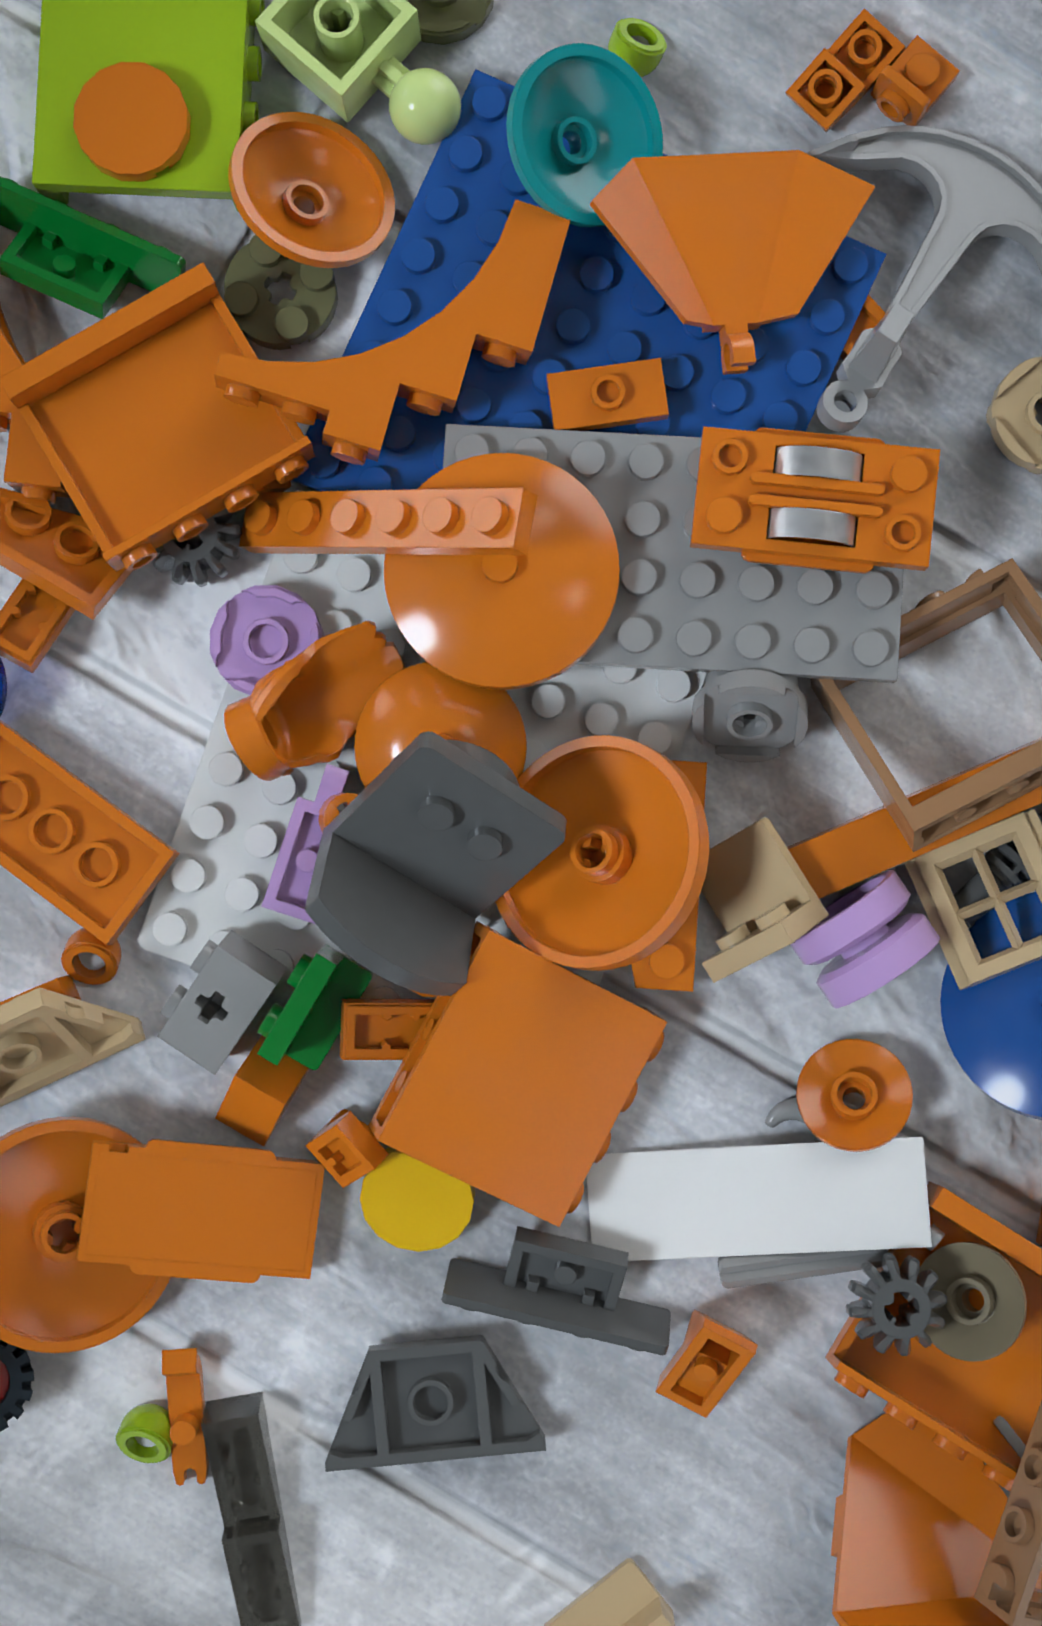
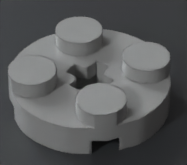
M755 669L731 672L710 671L706 675L705 685L696 693L693 700L692 730L695 738L703 744L704 737L709 743L716 745V755L728 760L763 762L780 756V747L788 745L794 740L795 748L803 741L807 733V699L798 688L797 677L793 675L776 674ZM754 714L755 719H744V715Z

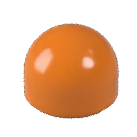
M81 928L68 939L61 957L62 966L68 975L79 982L91 985L103 984L113 979L117 973L121 961V947L117 939L113 945H105L86 929ZM83 952L96 954L103 959L105 966L98 970L87 969L81 963L78 954Z

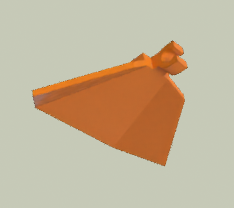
M800 150L632 158L591 201L590 206L683 324L701 327L702 333L719 332L723 375L742 374L748 371V366L756 363L754 341L748 330L758 329L763 324L793 318L799 314L876 186Z
M885 1412L848 1437L843 1494L836 1497L831 1556L837 1557L832 1614L840 1626H1009L974 1598L1008 1497L997 1483L982 1473L985 1467L983 1461L970 1453H967L963 1461L952 1456L932 1441L937 1432L919 1421L914 1430ZM1041 1568V1571H1040V1574H1039V1577H1038V1580H1037V1583H1036V1586H1035V1589H1034V1591H1036V1592H1041V1593H1042V1568Z

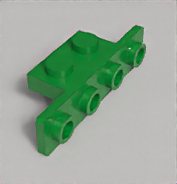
M0 176V225L18 233L0 257L1 275L95 317L104 319L129 282L151 292L186 272V260L169 249L152 244L121 230L113 224L100 221L69 207L61 201L48 198L19 185L9 178Z

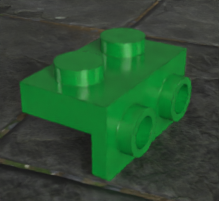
M327 944L315 954L314 958L304 953L287 980V984L294 987L295 990L285 1007L275 1003L257 1031L258 1034L266 1038L257 1054L275 1065H278L287 1055L309 1069L317 1070L340 1033L342 999H360L373 978V973Z

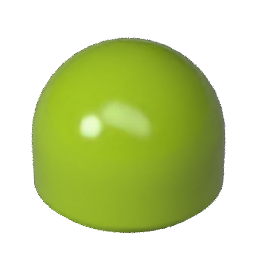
M637 18L619 20L613 29L608 43V50L625 60L640 77L646 76L656 69L667 48L666 41L661 32L650 23ZM631 36L644 37L649 45L641 44Z
M152 1403L141 1404L131 1409L123 1418L116 1434V1443L120 1450L128 1457L143 1463H158L166 1460L171 1453L173 1444L170 1438L171 1426L169 1424L168 1410ZM135 1436L149 1439L156 1445L144 1447L137 1442Z

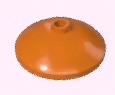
M280 112L268 115L254 122L243 132L236 143L228 168L229 187L233 201L248 227L273 250L305 265L319 268H342L364 261L382 245L394 220L395 198L388 174L378 157L368 145L350 130L318 115L303 112Z
M421 662L408 666L387 678L372 693L361 712L355 734L354 748L357 769L365 788L419 734L427 731L434 732L445 740L468 742L494 753L509 766L517 779L523 773L527 751L525 727L516 704L506 690L470 686L442 674L427 662Z

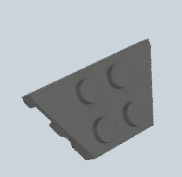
M483 1335L371 1345L368 1348L327 1455L325 1471L331 1472L546 1451V1439L539 1424Z

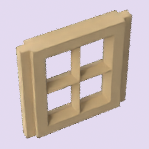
M1035 809L1025 813L1022 812L905 862L929 921L940 937L939 944L960 991L1042 959V935L1023 942L1006 906V902L1035 890L1042 903V824ZM1013 841L1031 880L1000 892L983 853ZM973 858L990 897L959 909L943 869ZM994 907L1012 947L981 959L964 919Z

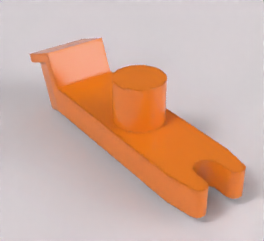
M197 1348L162 1350V1375L166 1376L169 1424L171 1426L170 1438L173 1442L171 1449L172 1467L177 1485H183L187 1478L186 1470L193 1469L197 1474V1482L204 1484L208 1477L209 1453L203 1371L200 1356L197 1354Z

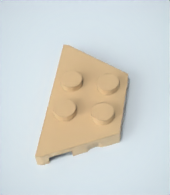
M40 987L0 1005V1107L145 1040L142 1022L137 1017Z

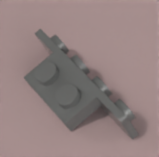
M517 1226L506 1270L456 1258L450 1260L441 1298L445 1304L461 1307L468 1311H478L516 1320L522 1324L536 1325L570 1333L580 1338H591L628 1347L635 1351L665 1355L669 1346L671 1312L668 1309L619 1298L628 1267L629 1252Z

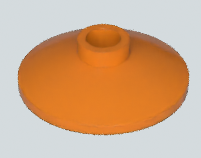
M844 1039L825 1045L808 1059L801 1070L797 1082V1105L804 1123L818 1139L836 1149L863 1152L879 1148L890 1142L901 1132L911 1113L913 1090L905 1067L893 1053L871 1041ZM855 1092L864 1098L865 1103L858 1109H851L844 1104V1096Z

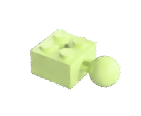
M273 0L255 20L264 51L347 123L379 89L389 98V113L393 125L407 140L421 145L435 144L449 136L456 128L461 115V99L452 80L444 73L435 69L418 68L410 71L402 64V61L421 41L418 10L407 0Z

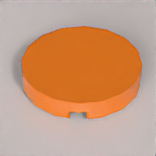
M119 62L99 70L83 85L74 104L73 128L82 151L100 172L120 181L144 182L157 177L156 173L163 171L167 166L171 168L181 159L190 140L191 116L180 88L164 71L144 62Z

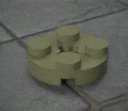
M256 235L252 237L249 244L243 246L236 253L225 275L224 300L226 306L243 334L254 343L265 348L274 350L292 349L290 345L301 344L307 339L308 342H311L327 329L335 315L338 293L333 268L313 267L291 260L273 250ZM281 279L290 280V288L296 292L292 300L282 298L278 305L271 303L272 294L268 290L269 285L272 282H279Z

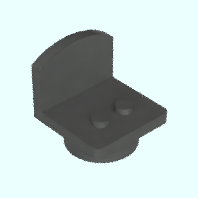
M423 732L398 754L323 829L305 911L336 946L374 974L396 985L419 993L452 996L467 983L475 919L564 842L567 820L564 815L520 788L513 771L494 753L468 742L445 740L434 732Z

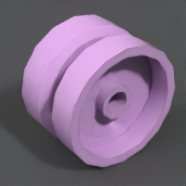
M889 870L875 876L825 907L829 916L794 943L790 944L801 962L805 965H818L834 958L823 968L816 984L831 1006L836 1009L849 1005L891 982L925 957L940 940L939 935L924 914L908 913L892 920L905 908L911 895L894 870Z

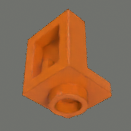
M917 35L891 66L887 65L881 71L870 95L876 99L877 106L881 112L892 121L917 126L955 81L960 70Z
M346 1109L338 1112L305 1145L342 1188L374 1170L389 1155L377 1141L369 1126L358 1120L351 1111Z

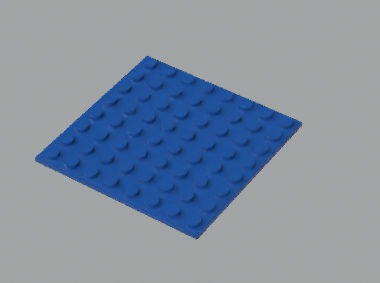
M475 69L461 99L459 122L453 132L442 140L342 357L360 354L403 337L440 313L475 278L500 239L515 199L541 207L534 201L521 183L508 148L507 111L515 86ZM562 137L563 145L566 151L570 153V145L567 139ZM569 224L533 352L526 365L517 362L514 367L495 365L482 358V351L472 348L452 413L441 410L439 416L423 414L409 408L406 405L408 399L397 396L378 462L366 458L364 465H357L332 456V447L322 445L326 421L316 419L315 424L310 425L306 432L312 443L315 457L307 461L309 468L292 481L314 491L418 489L431 476L443 469L446 424L554 430L546 380L547 374L661 358L669 411L668 419L588 431L702 437L703 426L756 431L759 428H773L806 432L817 408L819 398L829 382L887 254L845 236L796 317L763 324L758 329L748 330L754 341L756 363L748 366L746 373L723 375L719 332L702 333L701 327L683 324L606 225L601 227H580Z

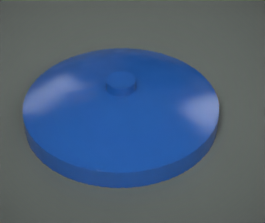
M1037 892L1028 893L1006 902V906L1023 942L1042 935V903ZM995 908L988 911L975 922L972 928H969L981 959L1012 947ZM1042 959L961 991L949 964H947L941 987V1017L948 1044L957 1062L969 1079L992 1100L1013 1112L1042 1120Z

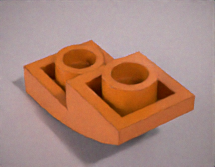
M864 8L828 50L824 48L785 93L825 132H828L875 85L881 71L887 65L891 66L905 50V45Z

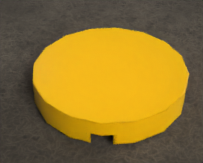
M386 1148L385 1150L389 1155L374 1170L364 1175L360 1194L363 1215L378 1237L396 1248L416 1252L439 1249L457 1239L470 1222L475 1188L394 1148Z

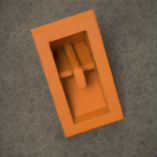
M261 1036L235 1074L215 1119L264 1147L309 1068L287 1055L278 1065L261 1057L257 1053L266 1039Z

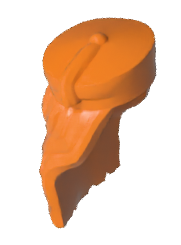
M365 621L322 636L296 657L264 675L256 682L250 696L227 705L224 712L227 735L242 762L254 775L262 780L271 781L290 775L294 771L293 768L310 766L316 763H328L340 756L346 743L356 733L361 712L372 693L387 678L405 668L394 642H386V636L382 632L376 631L375 622Z

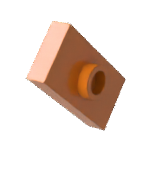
M661 358L549 373L546 375L554 430L588 431L668 419L669 411Z
M22 578L0 610V656L34 673L75 612V609Z
M342 999L341 1059L403 1060L435 999Z

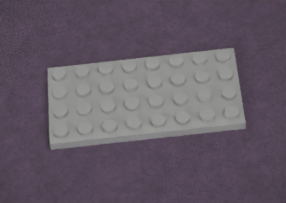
M446 424L443 468L458 461L483 454L515 453L532 456L556 465L574 476L591 492L604 510L612 526L619 553V588L611 618L604 632L591 650L575 665L695 672H731L755 669L776 674L793 675L798 678L895 683L898 680L904 569L874 566L870 572L861 574L752 563L743 560L740 552L690 548L701 437Z

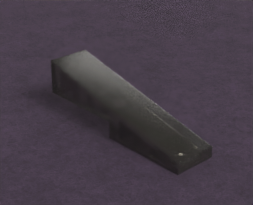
M263 1392L207 1401L201 1427L224 1525L221 1541L240 1625L301 1626L302 1622Z

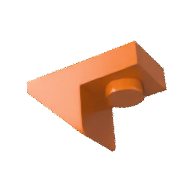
M694 1309L690 1317L684 1342L660 1374L655 1392L707 1418L756 1354L758 1345L744 1334Z

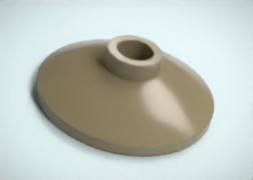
M974 1242L948 1244L937 1249L925 1259L919 1273L928 1269L934 1271L939 1279L931 1290L943 1292L947 1296L948 1301L942 1307L931 1309V1311L937 1313L945 1320V1327L941 1329L927 1325L923 1330L930 1336L932 1344L951 1357L972 1362L988 1360L1007 1351L1020 1336L1027 1313L1024 1286L1017 1271L1010 1262L994 1249ZM973 1288L979 1290L984 1297V1305L981 1310L974 1308L970 1304L969 1293Z

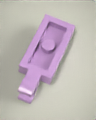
M327 764L315 801L297 797L261 907L315 924L306 913L305 905L322 837V831L318 822L319 810L324 801L330 796L344 791L350 771Z

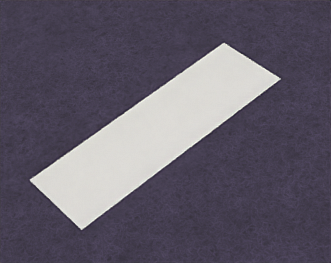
M923 1136L894 1138L879 1148L863 1152L844 1151L831 1147L824 1142L608 1153L598 1163H593L587 1174L591 1243L629 1252L628 1261L932 1247Z

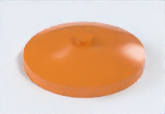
M491 453L473 456L443 468L418 488L524 487L538 495L527 555L385 554V590L398 628L412 648L429 665L442 674L470 686L494 690L520 689L546 682L562 674L580 661L596 644L611 618L616 603L620 574L619 553L612 526L604 510L591 492L574 476L556 465L532 456L515 453Z
M594 735L568 741L553 748L533 762L517 779L519 786L565 816L567 820L565 840L495 901L506 925L515 937L532 952L548 961L581 970H612L638 962L654 953L671 939L684 924L698 900L706 877L709 859V832L705 812L695 788L687 776L670 759L646 745L619 736Z
M74 1116L54 1117L25 1124L0 1137V1340L21 1349L42 1353H68L85 1350L103 1344L131 1328L153 1307L165 1290L171 1277L137 1275L131 1272L129 1265L77 1261V1249L93 1140L142 1144L122 1129L90 1118Z

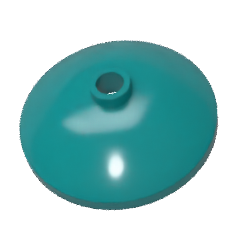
M572 43L559 46L539 56L524 70L513 89L507 111V141L515 171L527 192L543 209L554 215L571 220V225L580 227L605 226L590 206L591 201L632 158L663 156V133L660 116L645 82L625 60L615 53L593 44ZM562 137L567 139L570 145V153L566 151Z

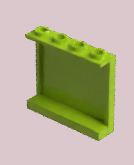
M42 0L32 184L39 194L65 204L69 203V192L230 199L233 201L228 179L230 158L243 132L259 120L258 102L251 101L252 82H260L262 77L261 47L254 46L255 27H257L255 20L265 10V0ZM119 62H144L164 71L180 88L191 116L190 140L181 159L171 168L167 166L163 171L156 173L157 177L144 182L120 181L100 172L82 151L73 128L74 104L83 85L99 70Z

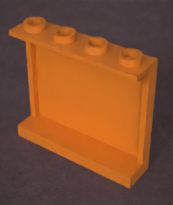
M203 262L0 377L1 386L24 418L103 551L104 559L116 572L124 567L127 571H133L145 566L157 557L156 548L175 537L178 542L195 537L208 527L209 524L206 521L208 518L224 509H227L229 513H233L245 508L259 497L258 489L276 479L280 484L297 478L309 468L307 461L315 457L312 443L308 436H304L295 421L289 420L280 414L281 407L259 401L256 408L243 406L226 399L223 396L225 390L216 387L214 372L220 352L258 359L220 296L216 283Z
M476 921L467 983L452 996L437 995L368 1126L377 1141L560 1227L566 1214H571L578 1207L584 1193L583 1182L593 1163H598L606 1154L611 1141L610 1130L619 1113L625 1112L634 1101L638 1089L636 1081L646 1062L652 1061L659 1053L664 1042L663 1030L667 1021L652 1011L616 995L559 964L544 959L530 949Z
M929 1181L927 1191L930 1226L932 1224L936 1225L945 1233L944 1237L931 1251L923 1247L889 1249L887 1253H892L896 1257L900 1268L903 1260L908 1255L918 1259L921 1267L930 1254L952 1243L974 1242L994 1249L1010 1262L1017 1271L1024 1286L1027 1313L1020 1336L1007 1351L997 1357L984 1361L972 1362L956 1359L939 1350L934 1344L925 1348L915 1337L910 1338V1355L901 1356L894 1345V1341L890 1348L882 1354L873 1347L874 1335L862 1340L855 1333L854 1329L862 1318L849 1316L825 1358L838 1370L834 1377L836 1382L863 1399L869 1390L887 1401L883 1411L912 1430H914L918 1421L937 1432L932 1440L936 1445L961 1461L964 1460L967 1453L975 1456L986 1463L982 1470L985 1476L1006 1490L1011 1491L1021 1458L996 1428L993 1420L998 1416L1003 1417L1026 1445L1042 1401V1249L946 1188ZM878 1267L877 1270L881 1272L883 1271V1268ZM971 1289L969 1293L970 1304L974 1308L981 1310L984 1305V1297L979 1290ZM899 1292L893 1293L894 1302L885 1306L893 1316L899 1315V1305L908 1303V1300Z

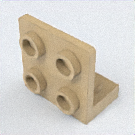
M768 818L760 819L709 849L708 867L701 891L727 932L715 941L720 950L702 963L713 983L794 943L829 916Z

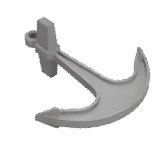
M901 125L886 126L847 135L807 152V154L843 171L898 170L908 173L923 183L930 193L934 205L932 224L884 317L874 328L865 329L861 332L850 353L836 372L838 381L832 382L819 398L816 406L817 415L821 423L828 429L835 432H847L859 424L866 414L868 398L876 397L889 373L901 358L900 343L910 323L970 245L980 238L994 235L1011 238L1023 245L1032 254L1042 275V187L1018 164L984 143L943 129Z

